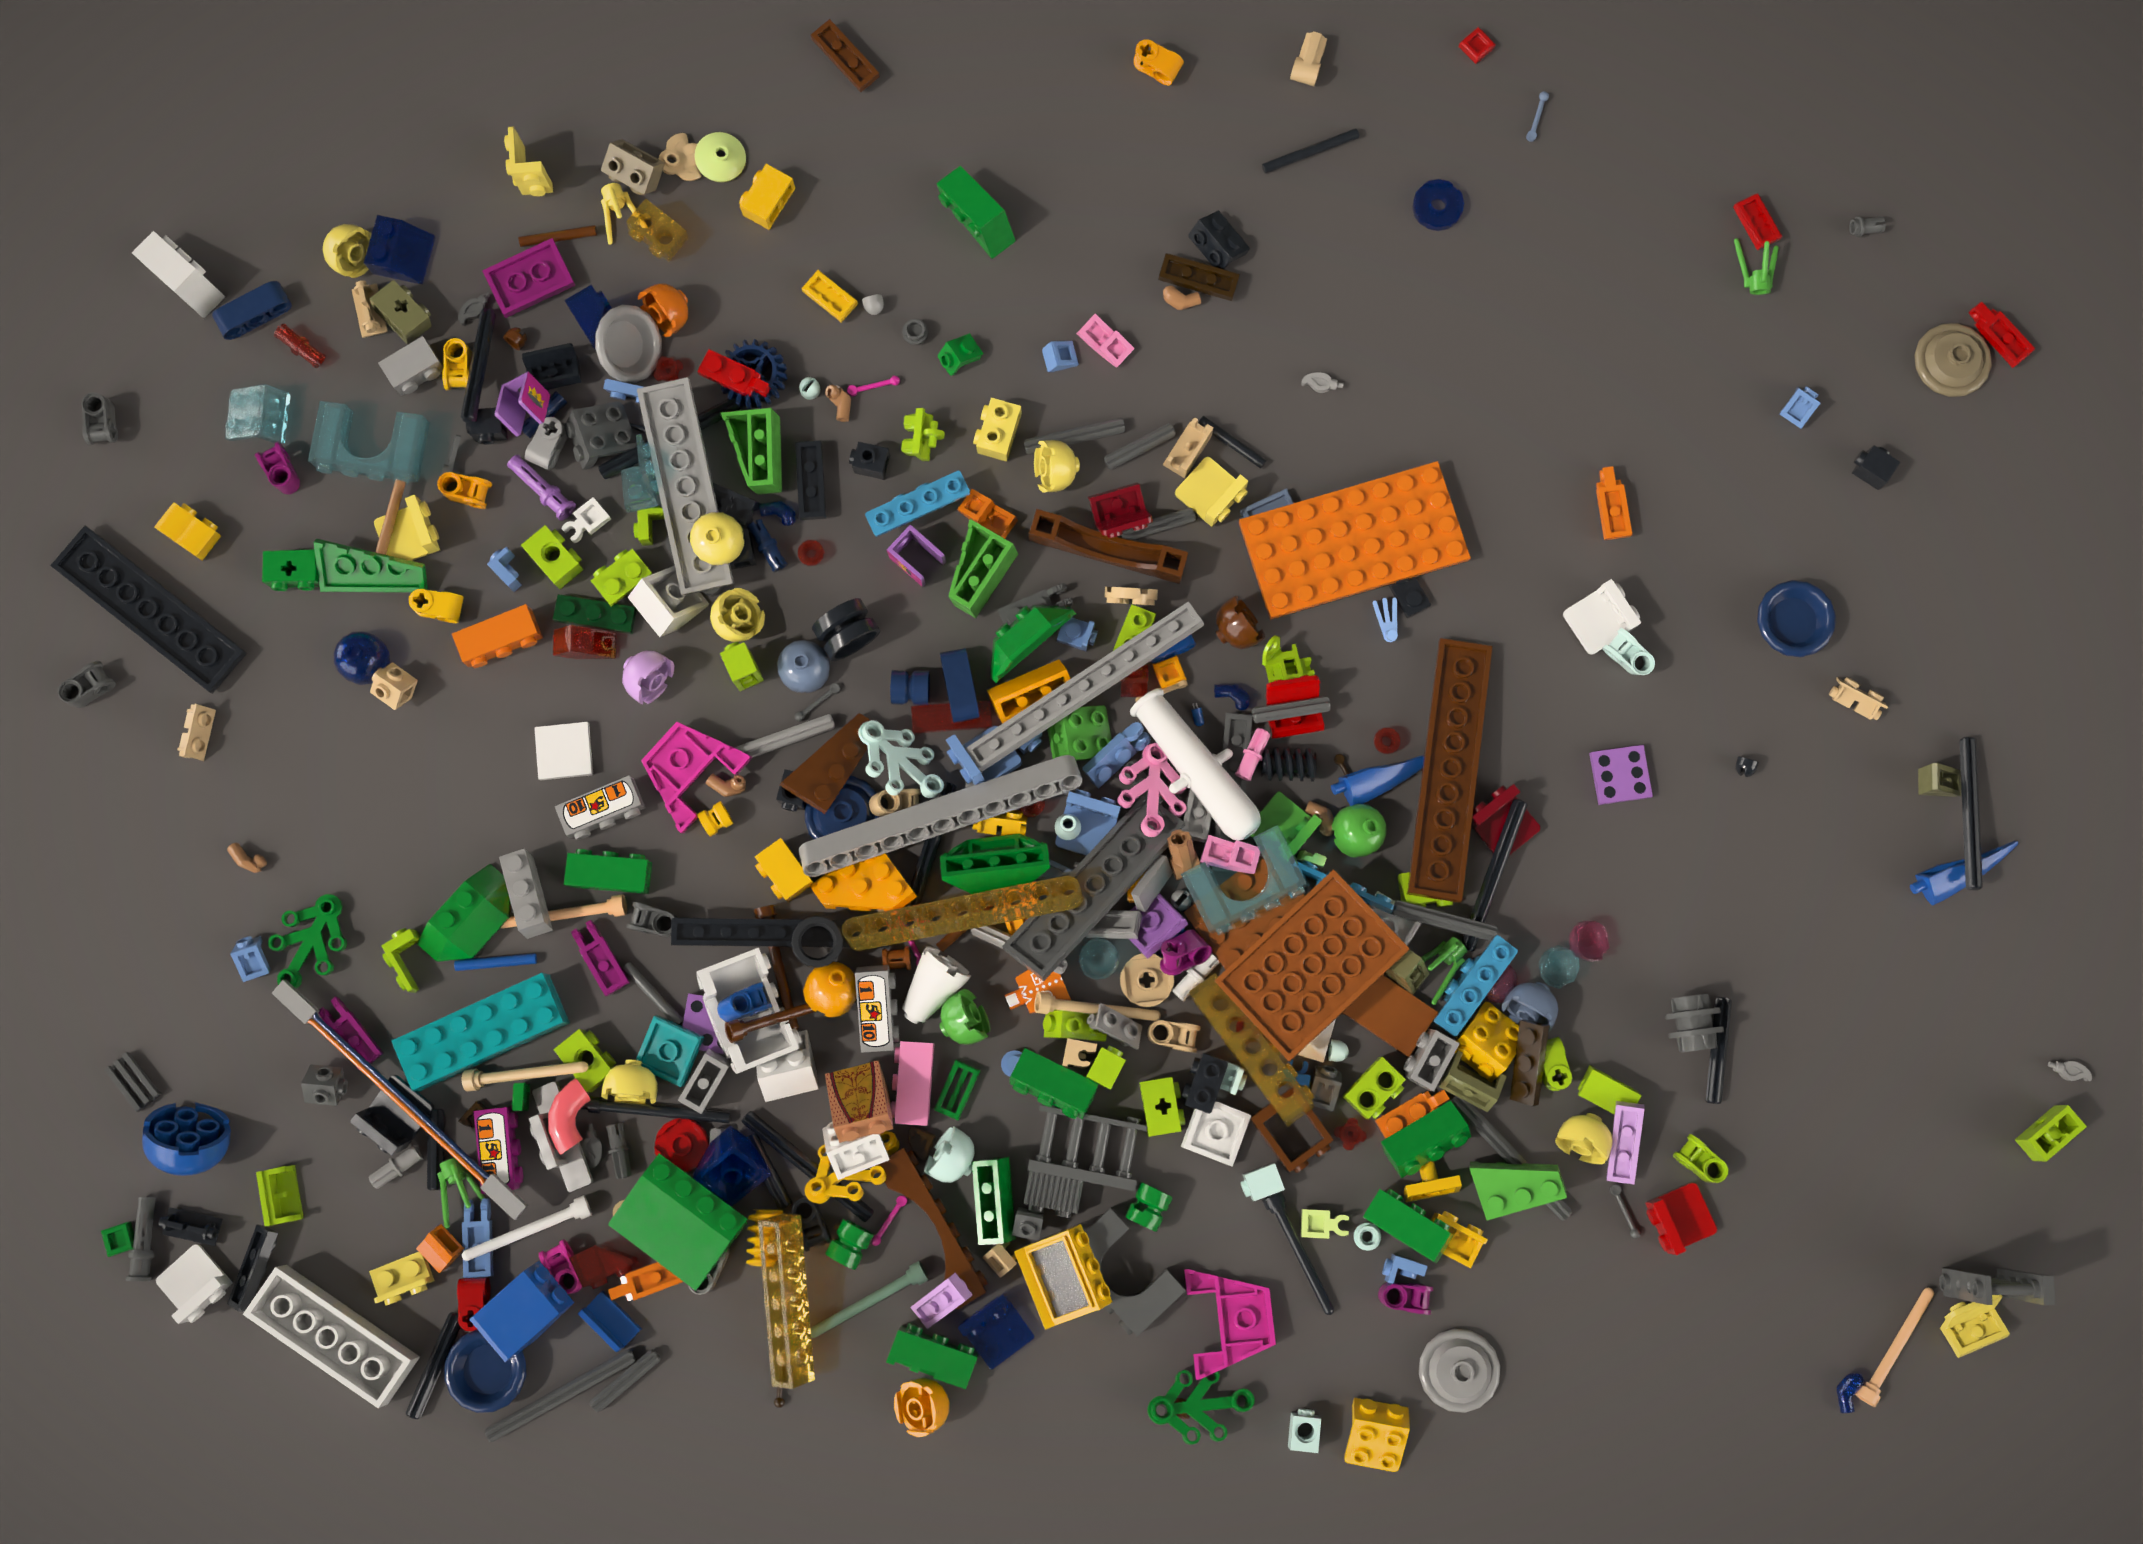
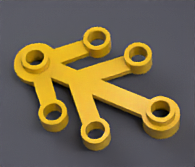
M889 1131L881 1133L880 1136L883 1142L890 1139L887 1143H884L888 1155L896 1153L899 1149V1141L896 1135ZM824 1144L818 1150L820 1163L816 1177L809 1180L806 1184L805 1195L809 1201L817 1204L826 1202L830 1197L849 1198L851 1201H858L864 1193L858 1182H851L846 1187L837 1186L836 1184L842 1180H853L880 1185L886 1180V1173L881 1166H873L870 1170H863L840 1180L837 1179L835 1172L828 1176L831 1163L828 1156H823L826 1152ZM876 1173H881L878 1178H873ZM822 1186L820 1190L814 1191L816 1188ZM853 1189H858L855 1194H850Z

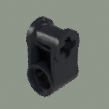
M806 1196L798 1199L792 1207V1216L805 1252L810 1251L811 1247L824 1242L831 1243V1235L818 1204L809 1201ZM806 1202L811 1205V1216L804 1217L800 1215L798 1211L800 1203ZM820 1233V1235L810 1238V1236Z

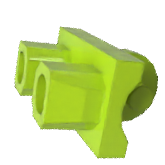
M916 408L915 414L904 416L905 430L908 432L914 431L913 439H903L902 452L909 456H916L921 461H929L930 448H936L937 440L944 439L945 432L938 429V422L933 421V415L927 414L924 408Z

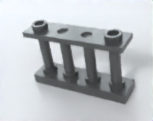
M1040 1105L1039 1111L1047 1112L1039 1155H1036L1035 1160L1029 1159L1028 1171L1135 1191L1137 1180L1131 1179L1132 1173H1130L1137 1131L1147 1130V1126L1141 1125L1142 1119L1126 1116V1121L1124 1122L1085 1114L1083 1119L1079 1117L1073 1119L1066 1160H1063L1062 1165L1051 1163L1050 1152L1057 1115L1064 1114L1062 1109L1054 1105L1052 1107ZM1084 1119L1100 1122L1093 1164L1089 1166V1170L1079 1169V1163H1076ZM1111 1125L1127 1128L1119 1171L1116 1170V1175L1105 1174L1106 1168H1103Z
M1942 1268V1275L1939 1278L1940 1289L1943 1291V1296L1993 1305L1992 1295H2002L2005 1298L2041 1305H2056L2054 1276L2008 1268H1996L1997 1275L1991 1278L1990 1275Z

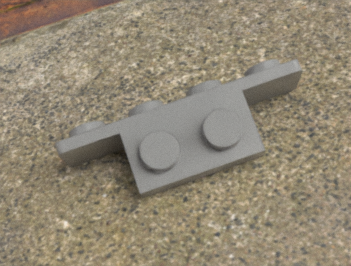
M553 1081L532 1091L540 1114L529 1118L531 1124L530 1131L534 1139L537 1140L542 1163L546 1165L547 1170L559 1167L567 1191L572 1192L592 1184L593 1178L580 1142L560 1155L549 1135L548 1113L555 1096L561 1091L558 1082Z

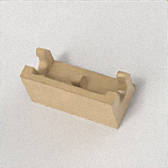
M1193 418L1166 458L1163 466L1186 478L1212 437L1213 427L1208 424L1203 427L1198 423L1197 418Z
M1067 1038L1062 1066L1068 1068V1065L1079 1068L1089 1067L1090 1062L1080 1060L1086 1058V1054L1081 1052L1094 1054L1097 1044Z

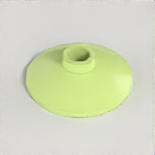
M715 132L706 135L697 144L695 163L698 170L706 178L715 182H728L734 180L742 173L746 163V153L740 141L734 136L723 132ZM721 150L724 151L726 155L724 157L717 156L716 152Z

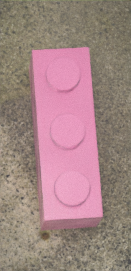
M900 1041V1047H895L894 1063H899L898 1074H893L892 1090L897 1091L896 1102H891L892 1118H895L894 1124L929 1126L935 1045L933 1043Z

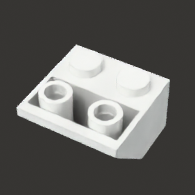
M807 1030L798 1032L801 1039V1044H798V1050L756 1066L757 1079L765 1102L818 1089L817 1071Z

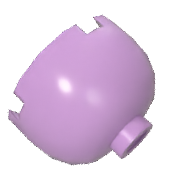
M648 650L629 657L624 663L622 683L627 693L640 704H643V701L647 704L652 703L667 688L668 685L664 682L667 676L672 678L675 667L674 663L666 656Z

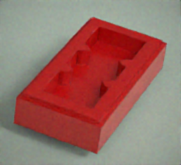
M1758 193L1733 206L1757 251L1764 248L1766 241L1772 244L1782 238L1780 231Z

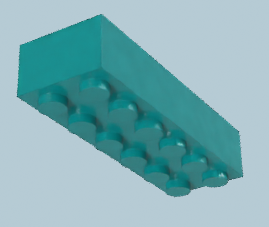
M540 973L398 1037L391 1042L411 1090L422 1091L464 1072V1070H469L566 1026L570 1022L550 975Z

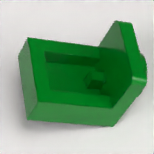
M969 333L947 341L937 356L941 365L952 376L957 373L960 367L980 360L984 353Z

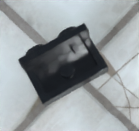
M1219 210L1199 219L1188 234V237L1210 264L1225 270L1229 263L1245 256L1250 250V247Z
M572 343L522 354L526 372H529L546 390L582 382L579 359Z
M1204 1053L1201 1054L1200 1058L1195 1057L1190 1069V1073L1194 1074L1191 1084H1185L1181 1098L1185 1099L1184 1106L1210 1114L1227 1070L1228 1062Z

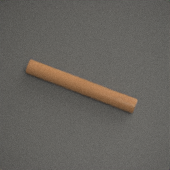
M395 480L376 553L386 555L406 485L404 481Z

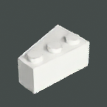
M153 231L132 254L202 318H205L225 296L203 276L206 271L193 260L189 263L192 258L181 248L176 251L175 249L178 246L165 235L161 238Z

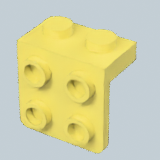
M514 126L508 127V135L504 137L506 150L509 151V159H506L507 174L512 176L514 186H518L522 195L543 196L545 193H553V183L542 162H526L525 146Z
M1205 457L1176 489L1175 496L1186 506L1193 508L1200 518L1213 527L1217 521L1222 522L1231 512L1229 508L1235 502H1241L1248 493L1246 490L1248 480L1241 474L1235 479L1212 458Z
M416 495L405 498L408 507L398 510L386 552L388 556L413 561L440 550L437 542L439 540L438 532L435 526L431 525L428 517L431 516L429 507L425 501H421ZM385 516L379 517L374 521L378 537H380Z
M1992 1295L1993 1305L1975 1302L1966 1305L1965 1302H1960L1950 1308L1951 1312L1944 1317L1945 1321L1940 1329L1958 1358L2009 1336V1331L1995 1310V1307L2003 1297L2002 1295Z

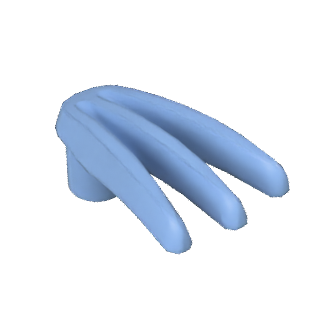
M1393 598L1392 622L1389 617L1387 599H1382L1385 623L1383 622L1377 601H1373L1384 639L1387 642L1395 641L1398 637L1397 599Z

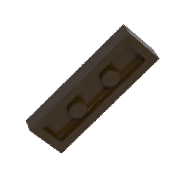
M1166 253L1158 280L1232 301L1240 274Z
M1526 1019L1520 1020L1510 1100L1530 1106L1539 1105L1549 1025Z

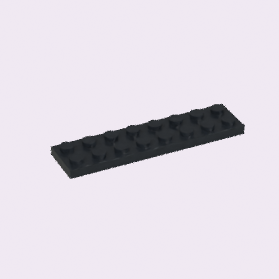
M85 525L50 565L212 694L247 654Z

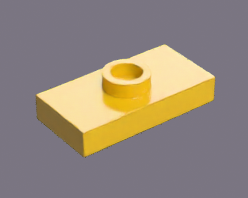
M819 270L801 288L803 293L841 323L858 305L856 299Z

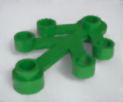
M332 894L322 895L317 899L314 907L298 912L286 911L282 915V923L287 927H296L300 921L315 917L316 919L309 928L284 936L276 934L269 938L268 946L274 951H282L286 946L302 942L288 969H283L278 974V985L287 974L291 976L290 984L296 989L301 985L302 976L300 970L312 948H314L317 959L315 971L319 975L324 976L330 975L333 972L334 965L329 960L322 930L327 923L331 935L328 946L331 950L341 952L347 947V940L342 936L338 921L343 907L341 900L337 896ZM326 903H330L332 906L329 912L324 911ZM293 914L295 920L293 923L289 924L287 918L289 915ZM277 938H280L281 945L278 948H276L274 946V941ZM339 938L341 946L335 948L334 941ZM324 962H326L328 964L327 971L322 972L320 967Z
M1182 1370L1176 1374L1175 1382L1165 1396H1157L1149 1402L1147 1413L1152 1422L1158 1425L1168 1423L1182 1435L1183 1441L1186 1444L1193 1445L1199 1442L1201 1437L1200 1431L1195 1427H1189L1176 1415L1187 1413L1209 1432L1210 1438L1213 1441L1219 1442L1227 1437V1428L1222 1424H1217L1203 1411L1234 1408L1237 1412H1246L1253 1407L1255 1399L1251 1391L1239 1389L1229 1397L1201 1400L1210 1386L1219 1380L1220 1374L1217 1371L1214 1373L1215 1379L1213 1381H1209L1207 1377L1202 1378L1185 1402L1174 1403L1183 1388L1190 1386L1193 1382L1192 1374L1187 1370ZM1181 1374L1187 1375V1384L1180 1382ZM1238 1396L1244 1397V1399H1245V1405H1244V1406H1239V1405H1238V1403H1237V1398H1238ZM1158 1405L1165 1408L1163 1416L1158 1415L1156 1412ZM1216 1427L1220 1428L1223 1432L1221 1438H1217L1214 1434ZM1189 1431H1193L1196 1434L1194 1441H1190L1187 1438Z

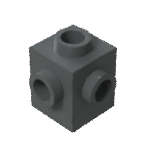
M310 1064L301 1082L304 1102L337 1106L341 1096L346 1094L348 1088V1080L344 1079L343 1067Z

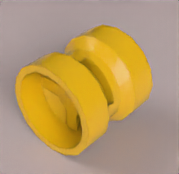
M721 801L714 804L713 808L709 811L703 810L697 814L702 826L710 837L717 834L718 829L722 827L727 828L734 824Z

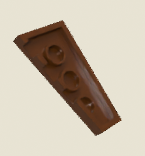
M858 713L784 779L780 786L825 814L868 749L867 745L861 741L858 731L863 723L871 720Z

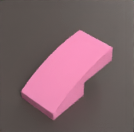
M1096 314L1076 333L1092 349L1116 368L1134 350V347L1117 330L1113 331Z
M1208 835L1200 862L1227 870L1254 874L1262 848L1237 840L1233 843Z

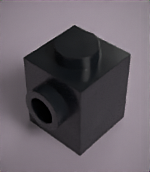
M496 408L478 409L476 421L474 423H466L467 433L479 444L490 445L494 444V441L507 440V427L495 416Z
M858 441L857 448L851 451L849 464H852L855 474L885 480L891 456L889 448Z
M1873 445L1869 450H1862L1853 462L1856 464V467L1852 474L1879 490L1888 483L1901 462L1892 457L1888 450Z

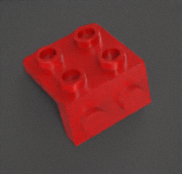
M1304 675L1299 678L1280 679L1266 685V706L1319 697V676ZM1322 713L1268 721L1272 739L1324 731Z
M1688 1183L1645 1202L1648 1208L1646 1211L1652 1225L1656 1226L1660 1235L1658 1236L1659 1243L1668 1254L1677 1256L1686 1252V1246L1717 1232L1713 1218L1695 1183Z

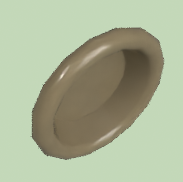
M1959 323L1941 324L1928 330L1919 340L1914 354L1916 371L1922 382L1935 393L1947 397L1966 396L1978 390L1988 379L1992 366L1991 352L1984 338L1972 328Z

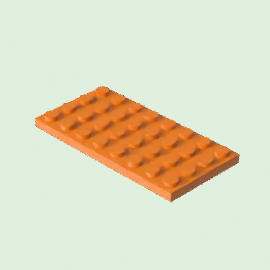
M1438 461L1239 519L1240 529L1270 620L1396 583L1399 580L1413 578L1460 564L1471 559Z

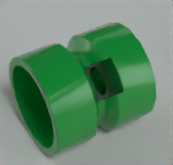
M1141 1182L1135 1194L1137 1202L1131 1203L1125 1217L1157 1232L1163 1220L1161 1213L1167 1211L1173 1197Z
M843 1219L837 1230L838 1239H832L825 1254L836 1262L856 1270L863 1257L861 1250L868 1248L874 1234L847 1219Z

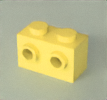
M991 398L989 406L984 405L981 414V420H984L982 429L976 430L973 444H976L978 454L1007 462L1022 415L1021 406Z

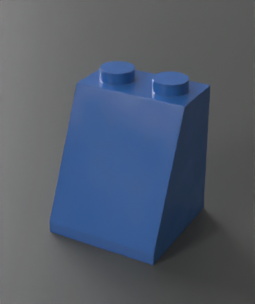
M537 1261L520 1273L481 1308L470 1321L503 1361L506 1362L537 1340L575 1302L554 1279L549 1270L540 1261Z

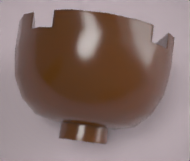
M1235 595L1221 606L1216 616V623L1219 629L1215 632L1223 644L1228 642L1235 648L1247 649L1265 639L1263 629L1257 631L1255 627L1258 620L1242 599L1238 601V596Z

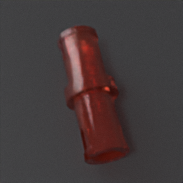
M281 324L283 330L280 327L275 330V338L291 348V352L294 355H300L314 368L319 367L317 362L322 365L325 361V354L309 344V340L305 336L300 337L286 324Z

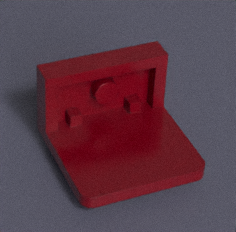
M1138 482L1088 497L1095 525L1103 536L1107 535L1108 538L1120 536L1123 534V530L1130 528L1133 530L1144 529L1148 527L1147 523L1153 522L1152 515L1145 508Z
M1514 784L1509 788H1506L1504 785L1491 794L1494 799L1486 805L1483 801L1473 809L1471 827L1493 853L1512 801L1518 799L1516 795L1520 793ZM1527 809L1510 855L1540 831V825Z

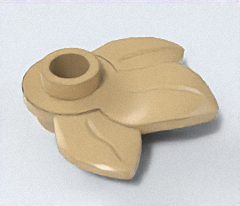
M685 133L675 134L667 141L666 150L661 152L659 160L665 162L664 173L669 175L677 174L683 180L694 181L701 178V172L695 163L697 144L688 143V137ZM667 159H674L676 162L670 163Z

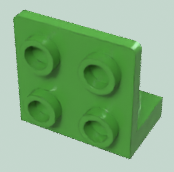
M1104 705L1080 707L1047 729L1053 759L1063 755H1071L1076 761L1089 760L1112 740L1107 711Z
M1278 791L1259 813L1261 824L1251 837L1266 850L1270 848L1277 859L1286 865L1321 824L1322 820L1315 814L1310 817L1289 798Z

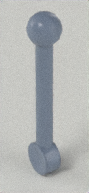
M1546 91L1539 94L1540 102L1531 131L1526 135V139L1529 142L1535 141L1537 137L1536 129L1544 103L1549 99V94Z

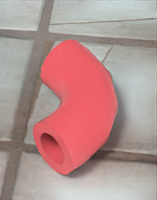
M576 1078L570 1081L555 1096L548 1113V1132L555 1149L560 1155L583 1140L576 1127V1116L578 1111L591 1099Z

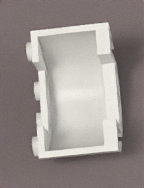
M759 948L697 971L699 988L705 992L703 1001L711 1024L726 1058H731L732 1063L730 1065L736 1074L798 1050V1044H801L796 1028L791 1029L789 1023L785 1024L789 1020L748 1032L743 1040L730 1043L726 1036V1021L722 1020L718 1015L717 1007L721 1000L737 991L763 982V992L768 1003L772 1004L771 1009L755 1016L739 1019V1021L747 1022L785 1010L783 1007L779 1008L775 999L779 997L775 984L773 982L769 983L767 979L768 969L771 968L766 953L761 954Z

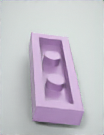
M1616 1101L1612 1129L1613 1143L1608 1160L1607 1181L1635 1184L1644 1116L1643 1104Z
M954 1273L910 1308L928 1329L972 1296V1293L968 1290L966 1283Z

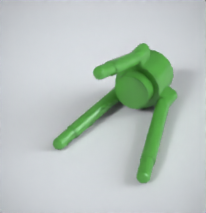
M1734 239L1744 277V288H1750V294L1753 295L1770 293L1773 288V275L1779 247L1776 245L1773 248L1768 270L1770 242L1766 241L1764 243L1762 270H1755L1752 272V276H1749L1739 239Z
M1451 937L1447 942L1443 941L1438 947L1421 957L1425 962L1439 953V957L1428 966L1429 971L1433 970L1443 961L1448 965L1453 963L1452 968L1432 999L1433 1005L1438 1002L1458 968L1465 962L1462 957L1467 953V949L1455 937Z
M455 1158L442 1162L440 1164L442 1172L437 1173L440 1181L442 1212L446 1229L450 1227L447 1180L449 1184H457L466 1208H470L471 1203L462 1181L465 1177L480 1201L485 1198L481 1194V1189L471 1173Z

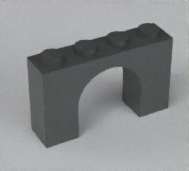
M1111 1208L1085 1230L1089 1237V1245L1094 1257L1099 1262L1100 1272L1101 1261L1105 1252L1129 1230V1227ZM1067 1249L1062 1252L1065 1256L1062 1262L1074 1273V1266ZM1164 1269L1146 1288L1138 1293L1120 1294L1109 1288L1113 1302L1104 1308L1110 1315L1115 1312L1122 1319L1118 1324L1128 1335L1134 1332L1138 1337L1186 1290L1167 1269Z

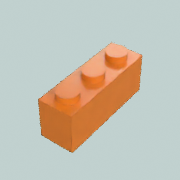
M527 604L452 633L461 660L469 668L482 667L488 663L487 660L495 657H507L513 653L512 650L517 648L532 647L537 644V640L543 638L534 613Z

